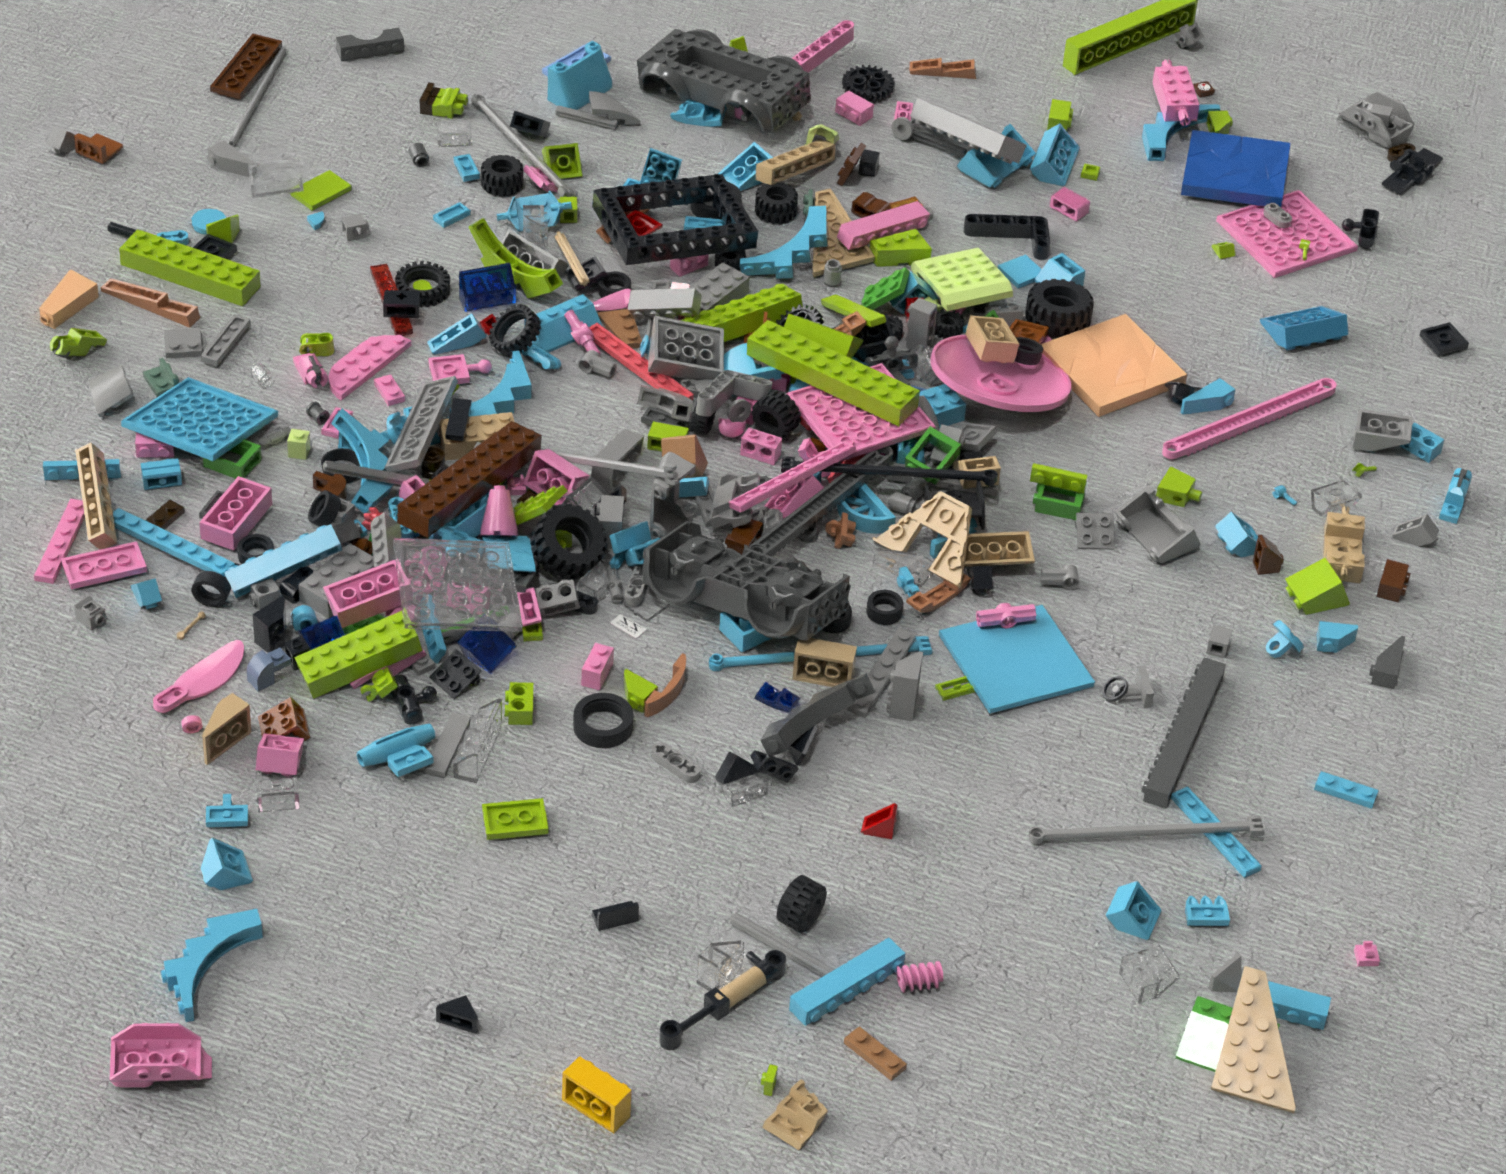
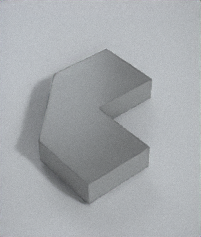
M761 506L752 512L751 519L762 522L764 532L767 533L783 520V514L778 509H769L768 507Z

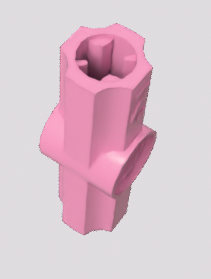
M1002 603L996 609L976 611L978 627L1001 625L1003 628H1011L1017 622L1036 620V608L1034 604L1012 607L1009 603Z

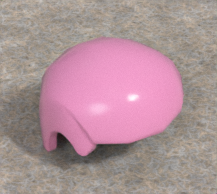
M719 418L718 428L725 437L734 438L745 432L746 421L744 423L732 422L730 419Z

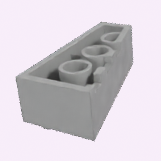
M624 429L593 457L634 463L642 452L644 435ZM591 466L589 490L601 495H608L612 492V486L617 487L619 484L618 479L620 476H625L627 472Z

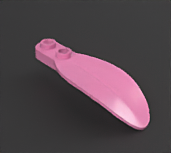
M240 640L232 641L188 669L176 680L174 685L163 690L153 698V708L160 713H166L186 700L202 697L222 687L231 679L241 664L244 655L243 642Z

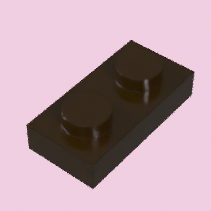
M169 499L145 521L165 530L185 513V508Z

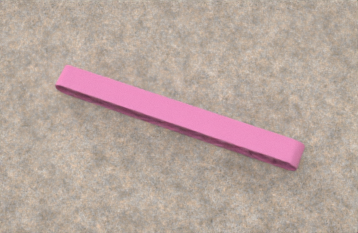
M849 20L840 22L792 57V59L796 60L803 70L809 73L854 39V23ZM734 107L735 117L741 119V115L744 114L741 107L739 109Z

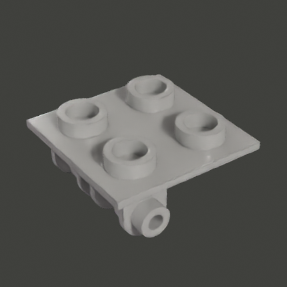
M1076 513L1077 548L1115 549L1114 514Z

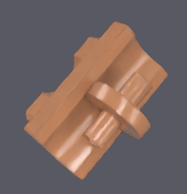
M843 512L841 514L840 521L831 520L826 524V532L831 536H835L834 548L840 549L842 545L851 547L855 542L853 532L856 522L848 520L847 513Z

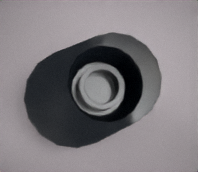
M1180 382L1165 383V386L1168 388L1169 399L1182 406L1184 398L1193 394L1194 391L1202 389Z

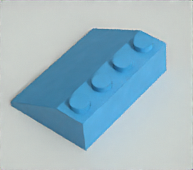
M1323 306L1260 319V323L1277 345L1284 347L1286 350L1295 349V346L1299 345L1310 346L1313 342L1324 343L1327 339L1339 340L1342 339V336L1348 335L1347 314Z

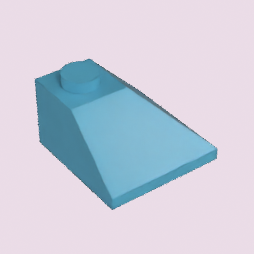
M214 838L209 840L201 866L204 882L209 887H215L219 890L250 884L253 879L243 850Z

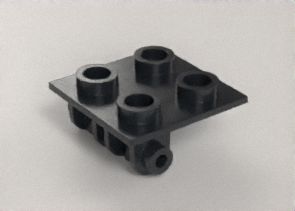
M456 649L429 678L455 700L470 683L478 685L481 682L479 674L482 670Z

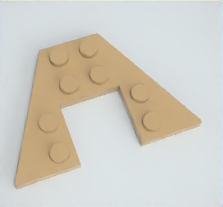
M940 491L931 500L921 504L922 507L918 510L908 513L899 519L897 524L889 526L886 532L877 538H872L879 545L904 557L923 526L946 537L948 540L929 568V571L961 588L972 508Z

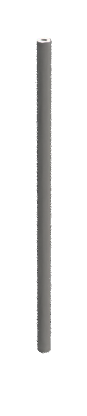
M285 47L280 48L230 139L229 145L232 147L237 143L287 51Z

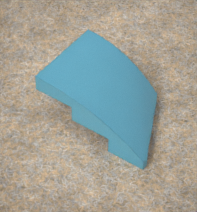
M689 99L679 106V110L676 113L672 112L670 116L671 119L685 124L710 127L721 126L727 107L725 104L724 113L722 114L720 109Z

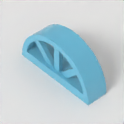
M865 483L862 487H859L858 491L855 490L853 495L856 498L846 497L845 501H841L840 505L837 504L839 516L841 517L843 512L847 513L848 520L856 522V530L881 534L886 532L889 526L895 524L896 517ZM847 503L861 505V507L852 509ZM866 511H869L868 516L861 514Z

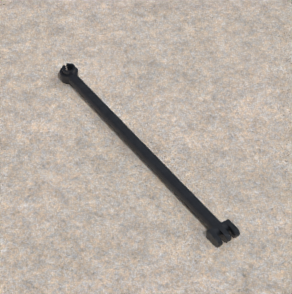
M784 456L781 463V472L784 473L805 461H795V457ZM834 463L819 471L983 481L987 486H993L997 482L998 473L992 469L979 472Z

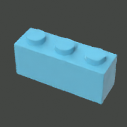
M1268 981L1276 1018L1324 1030L1331 997Z

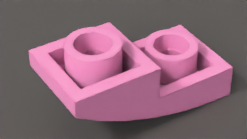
M897 101L894 120L899 117L911 120L910 115L913 103Z

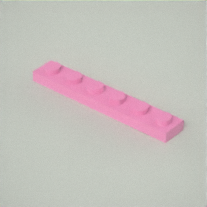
M70 499L34 574L35 581L54 584L62 567L61 558H66L85 518L83 500Z

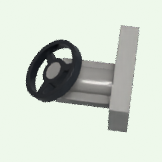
M1137 667L1136 684L1128 685L1127 680L1122 676H1115L1109 679L1103 687V696L1108 701H1142L1144 708H1150L1154 692L1146 667ZM1116 680H1123V681L1125 682V683H1123V684H1121V685H1120V684H1114V685L1111 684L1112 682H1114V681H1116ZM1108 687L1111 688L1110 692L1113 694L1112 698L1106 696V690Z

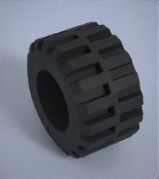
M494 155L491 158H487L481 165V186L483 190L500 197L516 194L523 187V164L520 163L519 159L509 155Z
M777 182L773 185L763 184L757 189L755 212L759 219L771 224H782L796 217L798 193L791 185Z
M771 390L753 405L751 415L753 416L752 419L755 422V426L760 431L784 439L800 425L801 413L798 411L799 407L796 406V402L789 395H785L782 391Z
M805 875L795 878L786 888L779 901L776 913L777 920L798 933L805 932L817 920L824 907L827 895L826 887Z

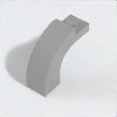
M641 385L637 404L664 410L671 414V418L689 422L693 407L691 399L663 388L657 389Z

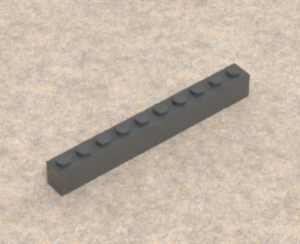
M1205 657L1201 664H1197L1194 672L1196 676L1191 677L1188 686L1190 689H1186L1183 696L1185 701L1180 702L1177 710L1179 714L1174 715L1171 723L1173 727L1167 730L1165 737L1167 741L1162 742L1159 751L1161 754H1157L1155 757V768H1150L1148 774L1149 781H1145L1141 792L1144 793V802L1167 808L1171 794L1174 792L1223 680L1226 664Z

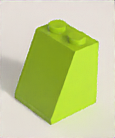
M1326 557L1285 578L1288 585L1285 589L1290 597L1294 596L1295 600L1293 601L1298 610L1302 609L1305 615L1350 605L1343 583Z

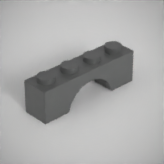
M400 28L385 29L379 37L370 40L359 39L353 35L336 37V51L341 61L404 52V37Z

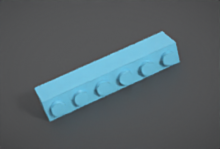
M323 525L310 534H302L297 540L283 543L277 549H269L257 558L252 557L239 566H231L224 573L235 597L238 598L251 592L252 584L270 578L276 581L296 572L301 567H307L342 551V547L332 525Z
M887 938L791 995L789 1010L805 1026L811 1022H816L821 1016L828 1012H833L838 1006L851 1001L859 993L866 992L874 984L884 981L889 975L896 972L897 966L901 969L905 961V952L890 938Z

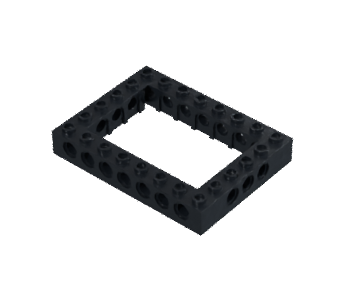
M723 174L601 188L593 191L592 208L625 265L755 249L757 247L758 230ZM713 201L712 206L716 208L719 217L723 219L725 225L638 236L624 212Z

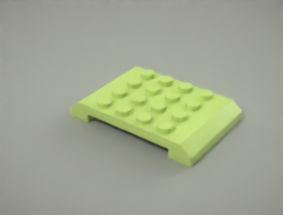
M979 248L918 260L911 264L912 272L918 277L922 276L941 298V305L946 311L1013 297L1010 281Z

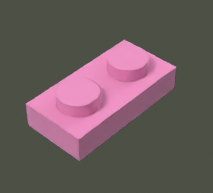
M391 374L374 379L375 387L388 406L405 402V395Z

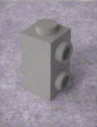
M1014 303L1007 306L991 305L990 307H985V315L991 310H995L998 317L1004 318L1009 327L1015 319L1026 320L1025 311Z

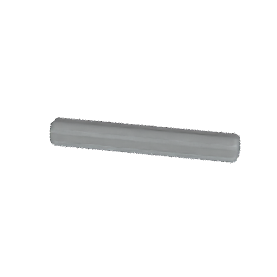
M559 105L555 110L556 115L614 130L618 126L617 120H608L607 117L592 115L591 113Z

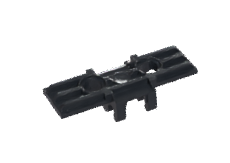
M1425 148L1419 152L1407 149L1401 157L1390 163V168L1395 172L1386 178L1381 185L1400 195L1411 186L1421 184L1431 176L1435 166L1443 160V157Z

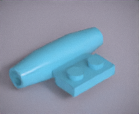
M424 724L405 728L377 739L356 753L357 760L362 767L388 762V767L397 777L434 763L433 756L423 746L435 739L434 728L431 724Z

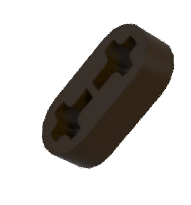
M1410 143L1392 147L1388 150L1387 159L1390 162L1397 160L1404 154L1405 150L1411 149L1415 151L1416 147Z

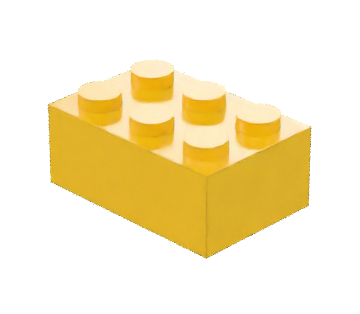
M580 1056L562 1072V1100L613 1134L630 1118L632 1090L626 1084L620 1083L608 1072H603L591 1061H586Z

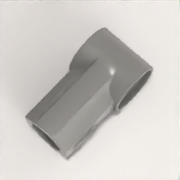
M589 350L578 362V366L583 372L590 373L594 371L609 378L614 376L617 369V364L601 358L599 353L594 350Z
M1069 564L1061 569H1041V585H1063L1065 589L1073 590L1079 586L1077 567Z

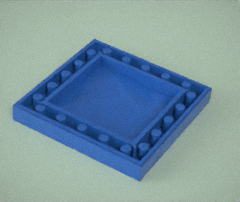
M1192 130L1181 195L1258 206L1276 203L1281 207L1291 143Z

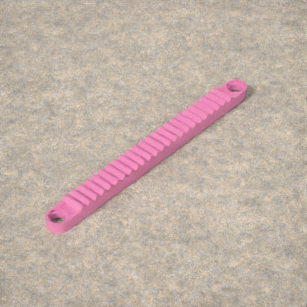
M1322 378L1166 441L1163 444L1162 454L1168 459H1177L1184 455L1190 456L1191 453L1195 454L1197 450L1207 449L1209 445L1213 447L1214 443L1224 442L1226 438L1230 440L1232 436L1235 438L1237 434L1241 435L1243 431L1247 433L1249 429L1252 431L1254 427L1264 426L1265 423L1269 424L1271 420L1274 422L1277 418L1286 417L1288 413L1291 415L1293 411L1298 412L1299 409L1308 408L1310 404L1313 406L1316 402L1320 403L1322 399L1335 393L1337 384L1333 379Z

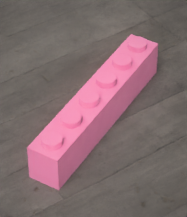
M916 201L841 224L837 238L848 250L870 244V241L923 228L927 225L930 213Z

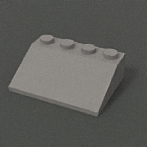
M659 316L654 317L648 356V372L699 381L703 379L714 380L724 371V329Z

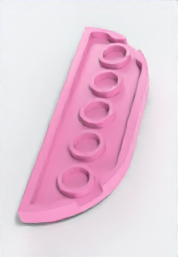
M382 335L368 338V340L359 344L332 366L328 376L331 392L342 401L411 346V340L402 335Z

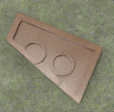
M628 309L597 312L600 321L605 324L607 330H610L632 349L640 348L642 340L634 316Z

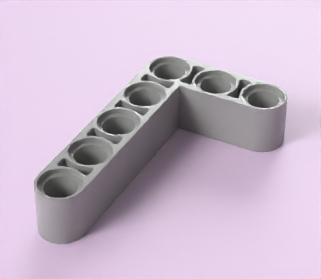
M724 370L698 394L696 414L711 416L732 395L758 401L771 391L772 381L736 371Z

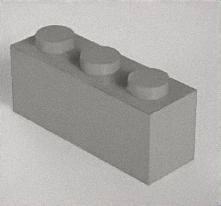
M918 298L914 303H911L908 309L910 316L907 321L906 348L926 355L933 346L937 305Z

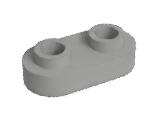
M1276 203L1265 205L1263 214L1266 218L1280 228L1291 226L1292 216Z

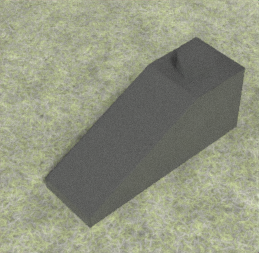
M1405 636L1398 638L1377 657L1375 665L1371 664L1369 676H1373L1371 684L1390 689L1395 688Z

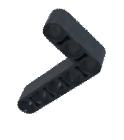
M968 214L965 216L963 229L965 235L970 237L1031 239L1034 258L1038 260L1048 258L1050 236L1048 220L1045 217Z

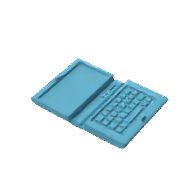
M482 535V540L486 543L484 552H486L487 569L509 570V572L536 571L530 538L514 535L512 537Z

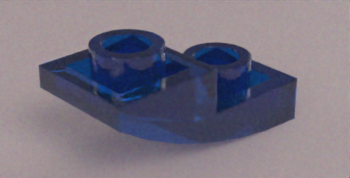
M767 682L762 685L754 699L769 707L785 712H790L801 699L786 688L779 691Z

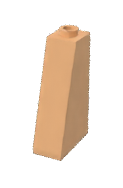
M69 270L39 308L41 322L53 329L61 325L99 297L97 283L73 270Z

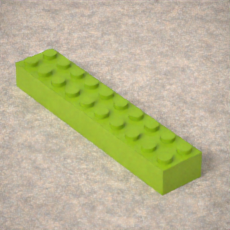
M1160 0L1068 38L1065 44L1063 67L1077 75L1180 31V27L1186 24L1188 26L1194 24L1198 0Z
M767 320L747 338L748 356L892 424L900 426L918 408L920 390L774 322Z

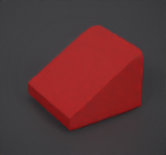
M493 313L479 322L487 335L491 334L489 331L493 328L491 326L492 323L497 322Z

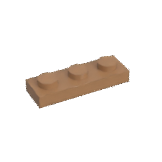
M860 1026L844 1038L845 1045L889 1080H894L906 1070L907 1063Z

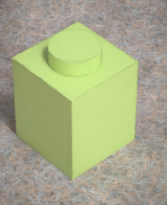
M291 429L287 440L288 458L307 459L311 448L310 431Z

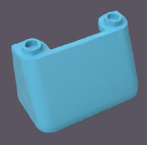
M594 41L585 45V52L588 55L570 66L557 62L548 67V101L557 106L579 110L590 103L589 91L605 93L612 88V78L601 46Z
M1009 124L1001 134L1027 145L1019 164L1014 161L1011 164L1002 160L1003 157L1000 160L991 156L992 152L986 154L981 152L980 148L978 150L973 148L962 158L957 168L962 173L985 186L996 188L1001 184V180L1023 165L1027 167L1032 163V157L1036 153L1016 129Z

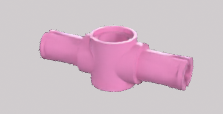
M573 310L567 311L564 316L571 326V335L577 344L585 347L587 352L594 350L600 355V351L593 342L594 334L588 325L582 321L580 322Z

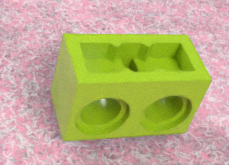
M510 682L509 690H505V702H509V705H505V717H508V725H533L534 683Z

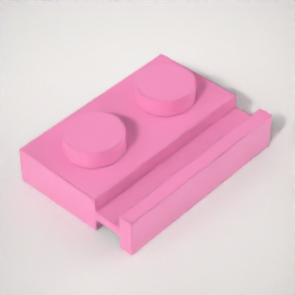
M525 165L523 171L540 188L547 192H557L558 188L539 168Z

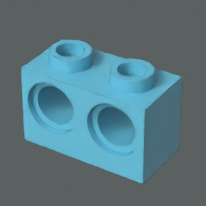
M1413 423L1410 443L1399 446L1430 463L1441 454L1444 439L1419 424Z

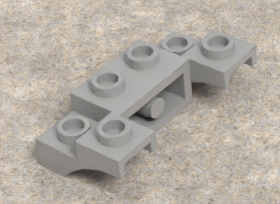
M757 472L750 475L727 473L719 477L709 516V522L713 528L726 526L730 522L735 528L740 525L744 526L751 521L752 508L739 512L731 509L729 502L759 486L761 477Z

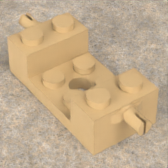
M1343 506L1341 509L1342 514L1327 512L1324 525L1323 558L1326 557L1341 581L1361 583L1364 571L1362 538L1365 530V517L1349 515L1350 508Z

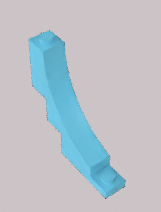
M519 350L512 351V359L509 360L510 364H507L504 377L498 386L485 397L472 403L469 417L509 412L513 414L514 401L531 399L532 385Z

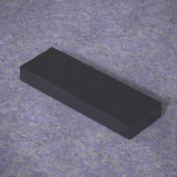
M453 398L445 439L464 441L472 400Z

